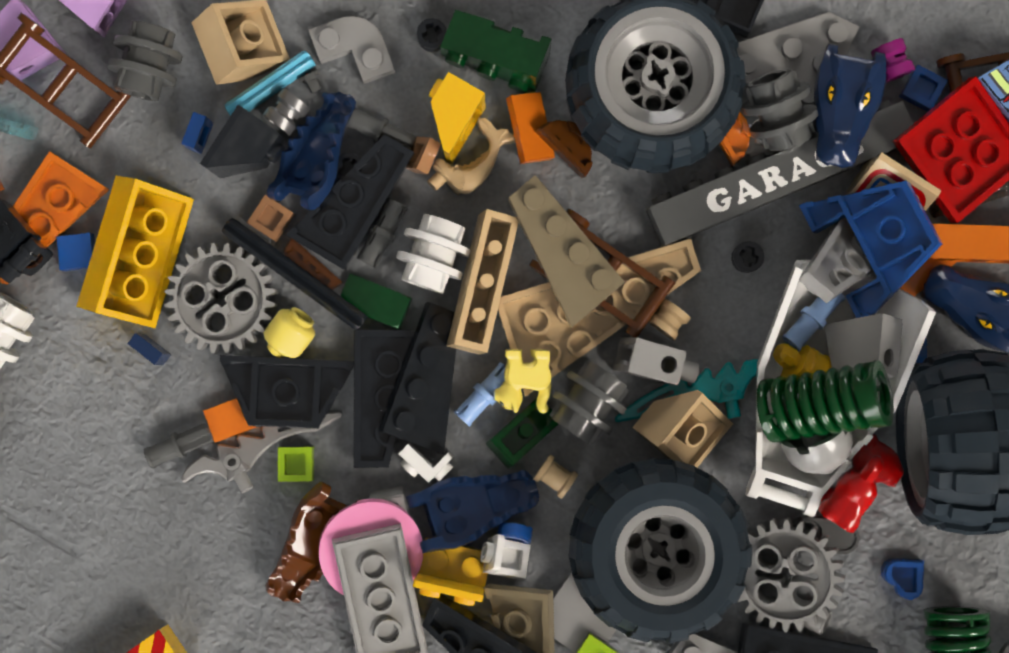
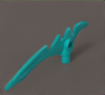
M758 359L744 361L739 373H736L732 363L727 362L715 378L712 377L711 370L705 368L691 386H688L687 381L680 380L678 385L664 384L628 406L623 415L619 413L615 417V421L623 422L640 418L649 407L640 413L637 412L638 408L671 390L674 391V394L668 397L699 390L710 401L717 403L725 402L728 419L740 417L741 412L738 399L744 398L748 384L757 376Z

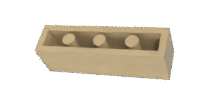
M489 209L484 210L478 215L470 247L471 252L467 259L447 347L478 355L488 353L519 222L516 217Z

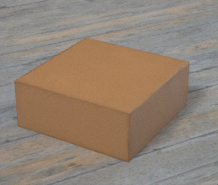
M417 136L411 149L415 154L406 169L414 173L428 175L441 143L431 137Z
M264 195L246 223L275 242H278L295 214L275 200L270 199L267 195Z

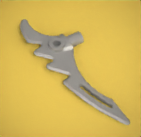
M339 411L328 412L319 429L339 419L342 413ZM262 427L263 437L239 434L236 438L239 447L218 444L216 446L218 459L205 454L200 456L185 469L182 475V482L186 483L194 476L202 473H214L224 477L228 482L235 480L241 493H245L254 487L247 472L252 469L256 460L269 447L289 436L316 432L319 429L292 428L279 432L280 428Z

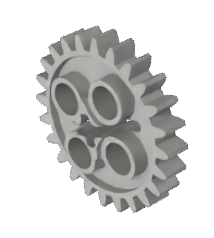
M211 243L210 253H207L204 248L198 247L199 257L195 258L190 254H186L185 257L188 265L186 267L180 264L175 265L181 273L180 276L168 277L171 282L176 284L175 289L165 290L166 294L173 296V301L164 304L165 307L175 309V313L168 320L180 322V325L175 330L176 333L188 332L185 338L186 343L191 344L198 339V350H204L209 343L210 352L214 354L218 353L221 345L225 353L231 354L234 343L239 350H245L244 339L257 343L254 332L256 330L262 333L265 331V327L262 325L263 320L271 321L273 319L267 313V310L278 307L276 303L269 301V297L277 294L278 291L267 287L274 280V277L271 275L263 276L262 273L268 266L264 263L254 266L257 258L252 254L245 258L246 250L241 246L234 254L232 245L229 243L224 245L222 252L215 243ZM229 266L232 270V277L227 283L221 284L217 274L222 267ZM240 280H246V283L242 287H239L234 291L230 292L231 290H233L234 287L237 286ZM202 287L205 292L204 300L194 305L191 301V293L195 288ZM218 292L227 294L224 297L225 305L215 304L219 300ZM250 293L253 297L252 306L248 310L242 311L238 306V299L242 294ZM211 305H213V306L203 315L202 318L199 319V318L197 317V314H198L201 310H204V309L210 307ZM221 313L224 315L226 323L221 331L215 332L212 329L211 320L216 314Z
M787 517L783 526L780 527L776 518H773L770 521L769 530L762 522L757 525L759 535L750 530L748 531L749 542L752 544V566L748 567L744 581L746 587L738 602L747 600L749 605L745 613L748 614L756 610L758 612L756 622L760 623L766 617L769 619V628L772 629L777 622H781L783 631L787 633L791 623H794L797 630L802 632L805 620L813 628L816 627V615L826 620L829 613L825 606L836 609L838 602L832 596H842L844 591L841 587L835 585V583L844 582L846 575L836 572V570L843 567L844 561L833 560L832 558L838 552V547L827 549L825 545L830 538L829 535L818 539L816 537L817 526H814L809 532L805 531V520H801L797 527H792L791 519ZM766 548L774 550L778 555V562L774 564L767 563L763 560L761 551ZM803 550L808 551L814 558V564L811 566L801 565L796 559V553ZM784 567L789 568V574L795 575L791 581H785V575L779 574ZM756 570H761L772 574L760 576L756 574ZM810 573H814V574H817V575L819 576V578H818V579H812V578H810V577L801 576V575H807V574H810ZM763 583L774 585L778 591V596L775 598L765 596L761 591V585ZM796 587H809L813 592L814 598L807 601L802 600L796 594Z

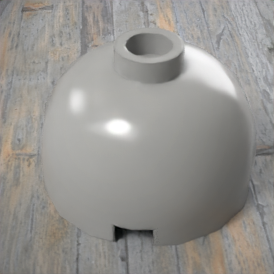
M845 431L838 434L829 432L824 436L801 437L796 440H785L780 442L790 464L806 473L824 475L835 471L849 457L853 444L852 432Z

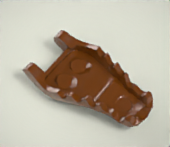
M322 481L317 483L299 502L293 514L288 536L277 566L265 585L266 591L271 597H277L283 602L293 601L299 603L302 592L305 588L309 587L311 581L318 582L323 574L319 562V541L322 531L333 515L347 507V505L329 497L331 486Z

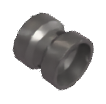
M283 88L277 95V102L275 103L277 106L268 107L262 115L290 136L296 128L294 119L298 120L305 117L310 108L291 92Z

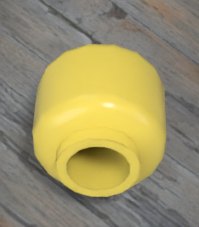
M296 307L280 309L263 332L264 338L268 343V351L277 358H284L285 356L289 358L299 357L315 336L313 319L303 310Z

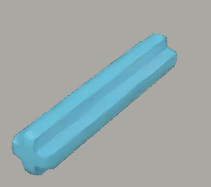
M301 51L225 104L227 112L231 116L237 105L250 112L313 69L315 62L307 51Z

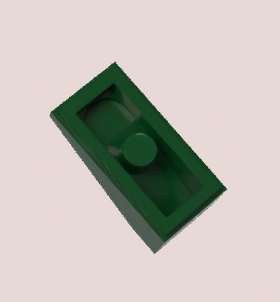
M349 273L340 295L366 314L367 317L400 330L412 302V298L351 273Z
M537 398L486 443L508 469L558 425L557 422L551 419L550 413L552 409L550 407L547 413H540L536 407Z

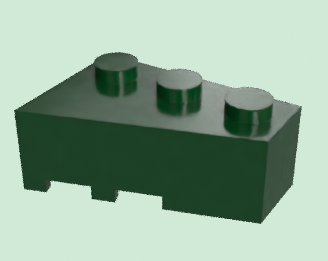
M455 10L440 46L441 55L446 57L445 61L457 68H464L465 65L477 70L476 74L491 81H495L496 77L509 82L508 87L515 91L527 93V90L535 92L550 57L552 38L542 36L540 42L522 37L524 33L522 29L512 27L510 32L495 26V22Z

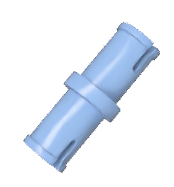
M841 293L828 303L817 297L809 307L805 306L800 311L801 317L782 336L783 340L800 351L817 329L822 330L827 324L826 319L845 300L844 295Z
M499 362L498 366L481 384L476 383L473 386L474 391L457 410L455 409L454 413L469 427L489 404L493 406L497 402L494 400V390L499 388L504 382L505 365Z

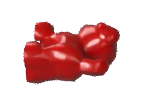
M873 434L871 441L867 445L864 444L851 459L852 468L841 474L836 486H831L821 499L822 503L818 507V511L825 518L850 533H855L860 525L862 515L877 497L876 483L882 482L889 487H896L904 473L898 454L890 446L881 442L875 434Z

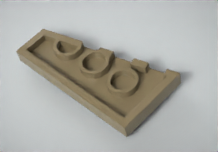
M536 175L508 197L513 212L536 254V259L541 269H543L557 301H559L566 315L565 318L570 328H572L625 282Z
M490 583L483 587L486 599H490L493 626L537 653H555L553 590Z

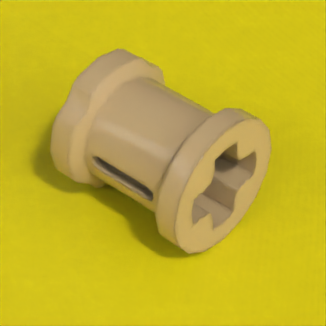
M550 454L537 471L533 480L536 482L541 480L557 491V496L562 499L576 480L578 473L575 471L569 472L554 461L555 457Z

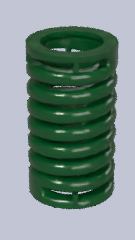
M878 360L858 363L854 368L845 365L840 370L835 367L829 368L827 372L816 370L813 375L809 372H803L800 376L791 374L787 378L779 376L774 380L773 378L762 379L757 388V409L760 424L767 439L774 443L791 439L796 440L801 437L810 438L814 435L824 436L829 432L832 434H838L842 431L852 432L856 428L866 430L870 426L871 428L887 427L893 421L894 406L891 385L883 364ZM876 375L878 378L879 386H876ZM768 391L770 392V400H771V406H772L773 413H770L769 408H768V403H767V393H768ZM877 391H880V402L878 399ZM775 417L777 425L774 423L772 418Z
M938 606L923 610L924 618L927 620V626L924 628L926 635L967 638V640L951 638L928 639L925 641L926 649L935 651L929 653H991V650L987 647L991 642V637L988 635L990 630L989 610L964 606ZM948 621L963 623L966 626H949Z

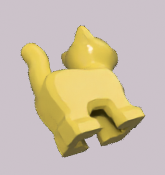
M506 349L504 355L507 358V363L504 371V382L499 388L494 390V400L499 402L504 409L513 410L514 413H517L523 400L521 389L538 390L536 407L540 413H547L549 410L547 402L550 398L552 375L549 369L550 351L546 349H530L534 360L532 362H523L522 349Z

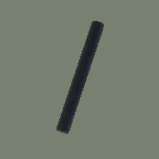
M231 218L226 222L222 229L223 234L351 328L358 330L367 319L366 314L239 221Z

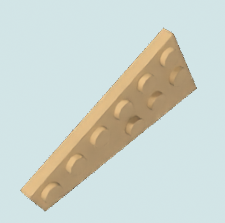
M691 238L628 257L661 280L664 275L672 279L675 284L668 294L701 271ZM621 264L616 272L625 283L607 297L605 301L633 320L656 287ZM549 282L502 296L498 312L510 349H522L523 362H532L534 360L530 349L549 350V369L552 377L625 326L620 320L597 306L575 326L570 328L565 318L566 315L559 301H557ZM522 388L525 397L534 391Z

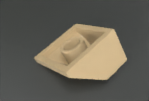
M695 390L654 401L632 428L668 459L687 463L698 468L733 423L701 391Z

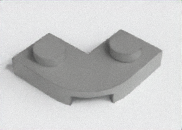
M348 16L308 29L321 64L353 53L364 84L395 73L384 39L378 28L370 21L361 17Z

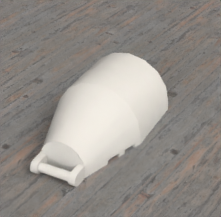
M796 260L757 362L755 466L748 481L745 495L757 499L758 496L800 509L802 514L814 517L823 495L852 463L851 459L861 447L871 441L873 433L878 428H871L870 426L866 430L856 428L852 431L853 444L849 457L835 471L824 475L806 473L795 468L787 459L780 442H770L763 432L757 409V388L759 382L762 379L773 378L774 380L776 377L781 376L783 367L772 356L774 349L782 343L787 344L782 336L801 317L800 311L805 306L809 307L818 297L812 294L799 281L811 260ZM865 276L842 292L845 297V295L875 280V278ZM901 289L876 313H884L902 319L898 373L895 377L889 378L894 413L936 314V311L923 300ZM846 297L826 319L827 324L856 318ZM824 328L822 330L817 329L803 347L809 345L823 355L829 356ZM768 391V393H767L768 408H769L770 413H773L772 406H771V400H770V392ZM878 391V399H879V402H880V391ZM775 417L772 418L774 423L777 425ZM765 478L807 490V495L805 497L764 484Z

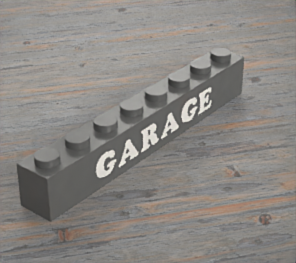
M890 100L880 104L865 136L861 140L859 154L853 167L827 166L821 161H817L816 149L819 133L816 130L812 133L810 140L796 147L778 151L777 154L767 158L765 153L753 156L745 161L746 167L736 171L733 166L722 169L714 174L715 180L703 184L702 179L683 186V193L674 197L671 196L670 192L662 194L651 200L653 205L647 209L646 213L660 246L664 247L865 164L880 153L886 155L898 150L892 141L913 125V122L903 101L891 105Z

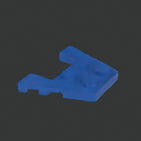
M908 181L861 190V192L844 196L828 197L825 200L810 201L799 205L812 232L816 234L846 217L877 276L875 280L845 295L856 318L875 315L943 244Z

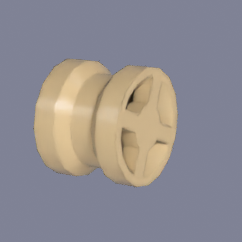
M664 299L659 311L652 316L649 323L662 334L675 341L679 336V328L687 324L691 317L677 305Z

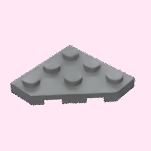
M827 12L738 42V56L745 64V87L748 88V84L752 80L765 74L782 69L796 70L799 82L809 83L811 93L801 100L802 105H814L815 80L826 51V46L828 44L838 45V54L846 55L859 26Z

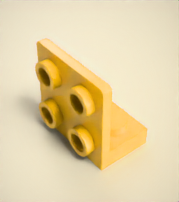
M461 546L456 549L424 553L422 565L412 587L419 588V594L427 597L440 598L441 593L454 596V602L463 605L474 606L475 601L483 602L485 591L483 587L486 585L488 573H483L484 563L480 559L482 549Z

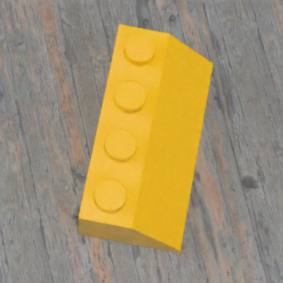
M116 175L76 307L156 329L166 295L165 290L170 282L168 277L172 275L194 199L135 178Z

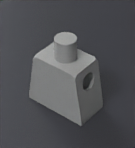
M880 313L825 325L824 331L832 368L835 367L840 370L845 365L854 368L858 363L878 360L883 364L888 378L897 375L902 319Z
M620 337L612 370L664 384L678 385L680 380L694 383L699 373V364L685 360L686 351L637 337Z

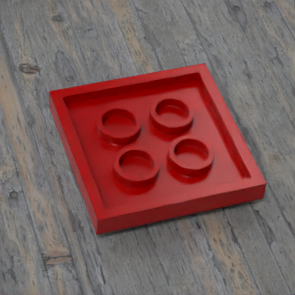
M977 76L970 77L892 141L914 173L941 190L935 202L951 224L959 223L1009 181V122Z

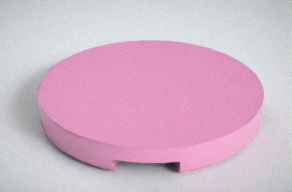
M370 498L357 500L356 503L343 508L336 515H333L326 523L319 541V562L329 584L340 594L344 595L332 539L400 523L412 579L414 580L423 561L424 553H422L420 542L423 540L416 522L408 512L391 501Z

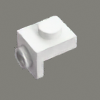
M411 443L407 444L399 453L403 458L400 462L402 467L413 477H416L419 473L428 483L434 477L440 481L453 468L449 461L454 456L450 452L436 466Z
M500 534L488 538L482 546L480 555L481 562L484 563L483 573L517 580L526 579L531 545L506 540L505 536Z

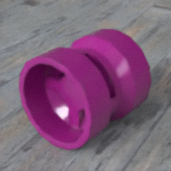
M903 38L885 43L871 51L872 57H874L875 52L885 53L886 83L902 78L916 70L912 60L906 57L905 51L907 47Z

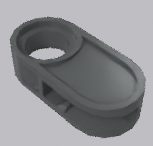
M806 515L799 516L792 521V527H797L801 520L817 526L816 537L820 539L829 535L830 538L825 546L827 549L838 547L839 550L836 554H849L858 547L860 541L858 530L855 533L847 532L834 522L822 517Z

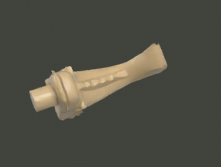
M479 118L477 125L489 143L488 150L469 165L464 164L461 166L458 164L451 166L444 159H436L433 164V169L436 173L427 180L428 184L435 191L446 183L457 195L470 194L489 176L496 162L500 147L515 143L514 135L508 129L497 130L486 118Z

